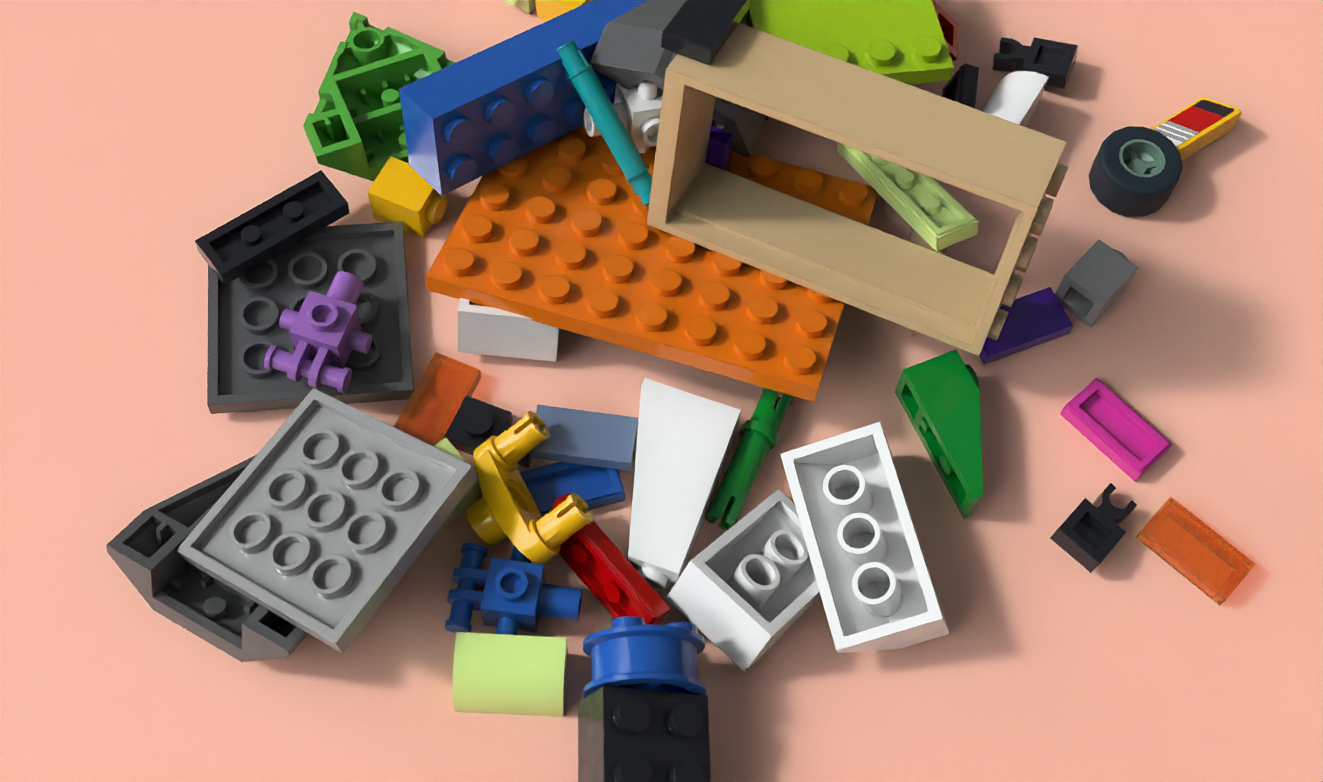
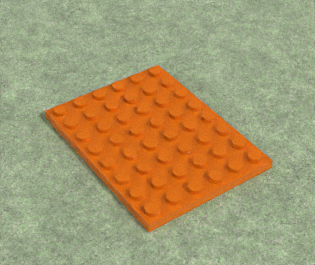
M585 125L483 175L426 275V290L459 300L460 298L470 300V303L480 306L494 307L532 318V321L815 402L845 304L648 225L649 203L643 206L642 201L635 194L629 181L626 182L623 172L602 135L590 137ZM656 146L649 147V151L646 153H640L645 164L649 167L648 171L652 177ZM733 150L730 153L727 172L869 226L878 193L872 186L818 172L814 169L777 161L766 156L751 154L750 157L745 158Z

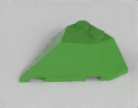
M353 11L348 23L350 32L345 42L340 41L319 88L320 100L314 113H308L303 127L318 164L375 181L390 156L409 163L399 88L450 66L455 62L446 58L445 51L390 27L383 31L370 25L366 16Z

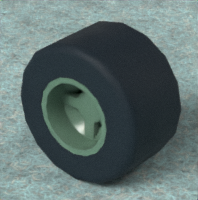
M1127 126L1113 131L1103 141L1089 172L1090 189L1098 202L1111 212L1126 217H1144L1155 213L1167 202L1180 179L1183 169L1181 154L1174 143L1159 131L1138 126Z

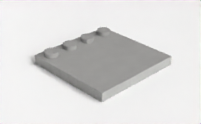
M313 388L176 551L188 563L344 654L478 479V475L472 465Z

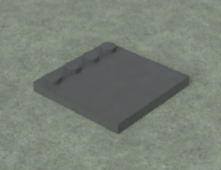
M403 222L327 226L226 285L222 283L208 265L207 406L210 413L218 414L298 407L314 388L308 385V378L303 377L299 382L289 380L286 372L276 369L272 371L265 369L264 359L271 345L279 346L280 350L294 353L289 334L290 330L279 326L283 310L287 308L299 312L309 291L326 295L336 273L340 271L354 274L364 283V287L355 305L358 308L361 332L371 334L373 339L367 354L352 350L345 367L352 369L351 382L345 393L338 392L337 388L324 384L317 390L345 404L414 399Z

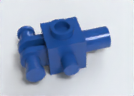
M476 543L462 544L461 553L463 556L461 565L453 569L451 578L458 586L457 589L449 590L447 602L452 605L449 620H446L444 626L447 631L471 633L472 625L470 622L473 610L481 611L484 625L497 627L495 634L517 635L518 630L537 633L540 616L578 621L583 589L546 584L544 565L531 563V560L524 556L516 547L512 548L510 560L491 557L488 570H481L483 559L487 557L488 549ZM476 589H482L484 592L476 591Z

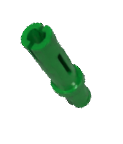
M763 387L762 395L751 419L747 420L740 429L739 434L742 438L715 497L704 517L710 523L714 524L717 518H722L718 527L725 530L730 529L737 523L766 456L780 439L778 434L779 427L789 405L792 404L794 399L792 395L782 393L781 397H777L778 391Z

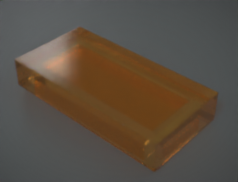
M435 352L394 428L431 446L436 445L445 438L465 396L471 397L482 378L480 369Z
M1171 496L1135 536V538L1219 606L1231 595L1256 565Z

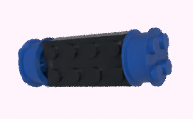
M626 616L612 620V628L595 632L584 639L583 651L591 657V682L584 686V699L578 702V782H711L708 695H706V685L698 680L697 655L704 650L705 639L697 633V625L688 622L646 625V620L643 618Z

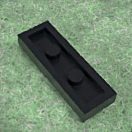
M320 170L195 240L198 252L222 283L226 285L350 213L349 205L332 182Z

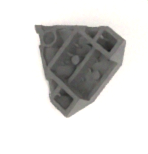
M648 0L608 22L602 31L589 65L592 64L594 70L627 89L633 88L645 79L664 89L666 68L677 53L661 47L662 32L686 0ZM746 12L739 23L749 26ZM716 97L712 126L734 134L731 150L747 158L752 154L766 115Z

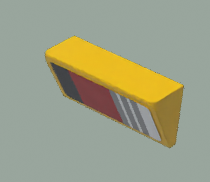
M1203 96L1150 129L1159 131L1170 139L1180 152L1183 161L1232 131L1242 111L1234 106Z

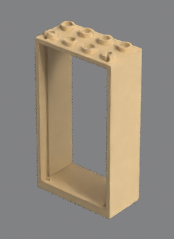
M739 23L710 65L677 54L666 68L647 224L979 356L987 337L997 341L1009 313L1000 309L1003 304L1011 308L1021 286L1023 276L1015 274V271L1026 272L1038 239L1031 237L1030 234L1033 233L1041 236L1053 207L1054 199L1046 197V194L1056 198L1068 166L1060 164L1059 161L1067 142ZM716 97L1019 210L995 274L705 163Z

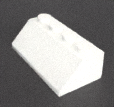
M877 422L781 453L836 651L838 653L895 650L950 634L881 423Z

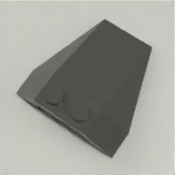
M255 456L144 510L106 545L107 553L155 612L240 662L288 658L309 633L188 563L176 550Z

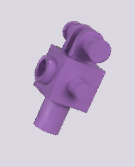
M337 272L326 295L309 291L299 312L285 308L281 314L279 326L290 330L289 334L294 353L280 350L279 346L271 345L264 359V368L271 371L276 369L286 372L287 378L295 382H299L303 377H307L308 385L317 389L324 384L337 388L338 392L345 393L352 378V369L345 367L352 350L367 354L373 339L371 334L361 332L358 308L355 305L364 287L363 281L349 272Z

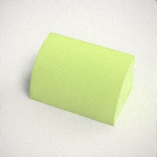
M456 632L453 662L454 711L564 717L568 665L567 638Z

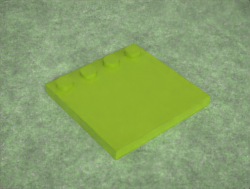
M751 0L750 7L747 11L749 27L909 85L951 81L954 66L932 0Z

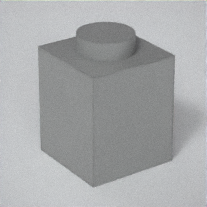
M1098 239L1064 275L1055 295L1062 307L1091 328L1124 293L1138 267L1131 263L1123 253L1112 249Z

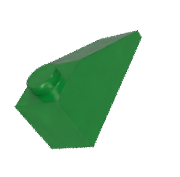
M955 349L903 369L895 389V394L964 519L973 515L983 497L980 390L978 377L974 369L969 364H964Z

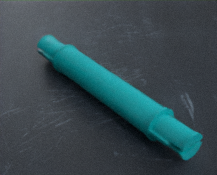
M571 40L556 49L563 60L562 64L570 76L568 79L572 81L623 172L626 182L629 181L632 189L639 196L644 206L650 201L652 176L648 171L649 167L645 164L592 69V64L589 65L583 52L578 49L576 41Z

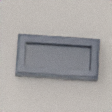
M537 405L536 414L544 421L546 425L544 428L549 430L550 437L529 452L530 458L631 471L638 430L637 417Z

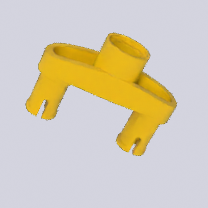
M528 411L522 419L507 431H504L498 437L492 435L474 450L473 460L483 496L466 510V515L473 530L486 543L497 545L508 537L524 556L536 564L543 565L559 553L560 545L586 524H590L594 520L592 512L586 511L589 509V506L576 493H571L566 500L543 517L541 516L517 467L519 460L542 441H546L550 437V432L544 428L546 427L544 421L536 413Z

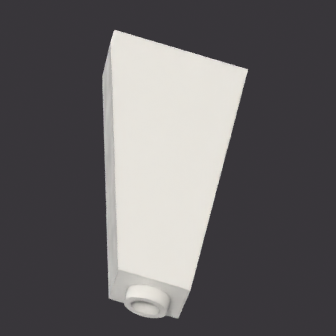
M644 378L640 395L628 560L655 591H663L664 588H673L688 564L705 519V513L709 508L736 437L741 410Z

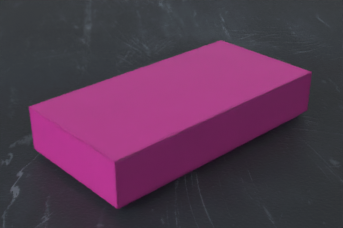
M1097 377L1068 402L1060 412L1063 418L1134 482L1152 467L1173 445Z

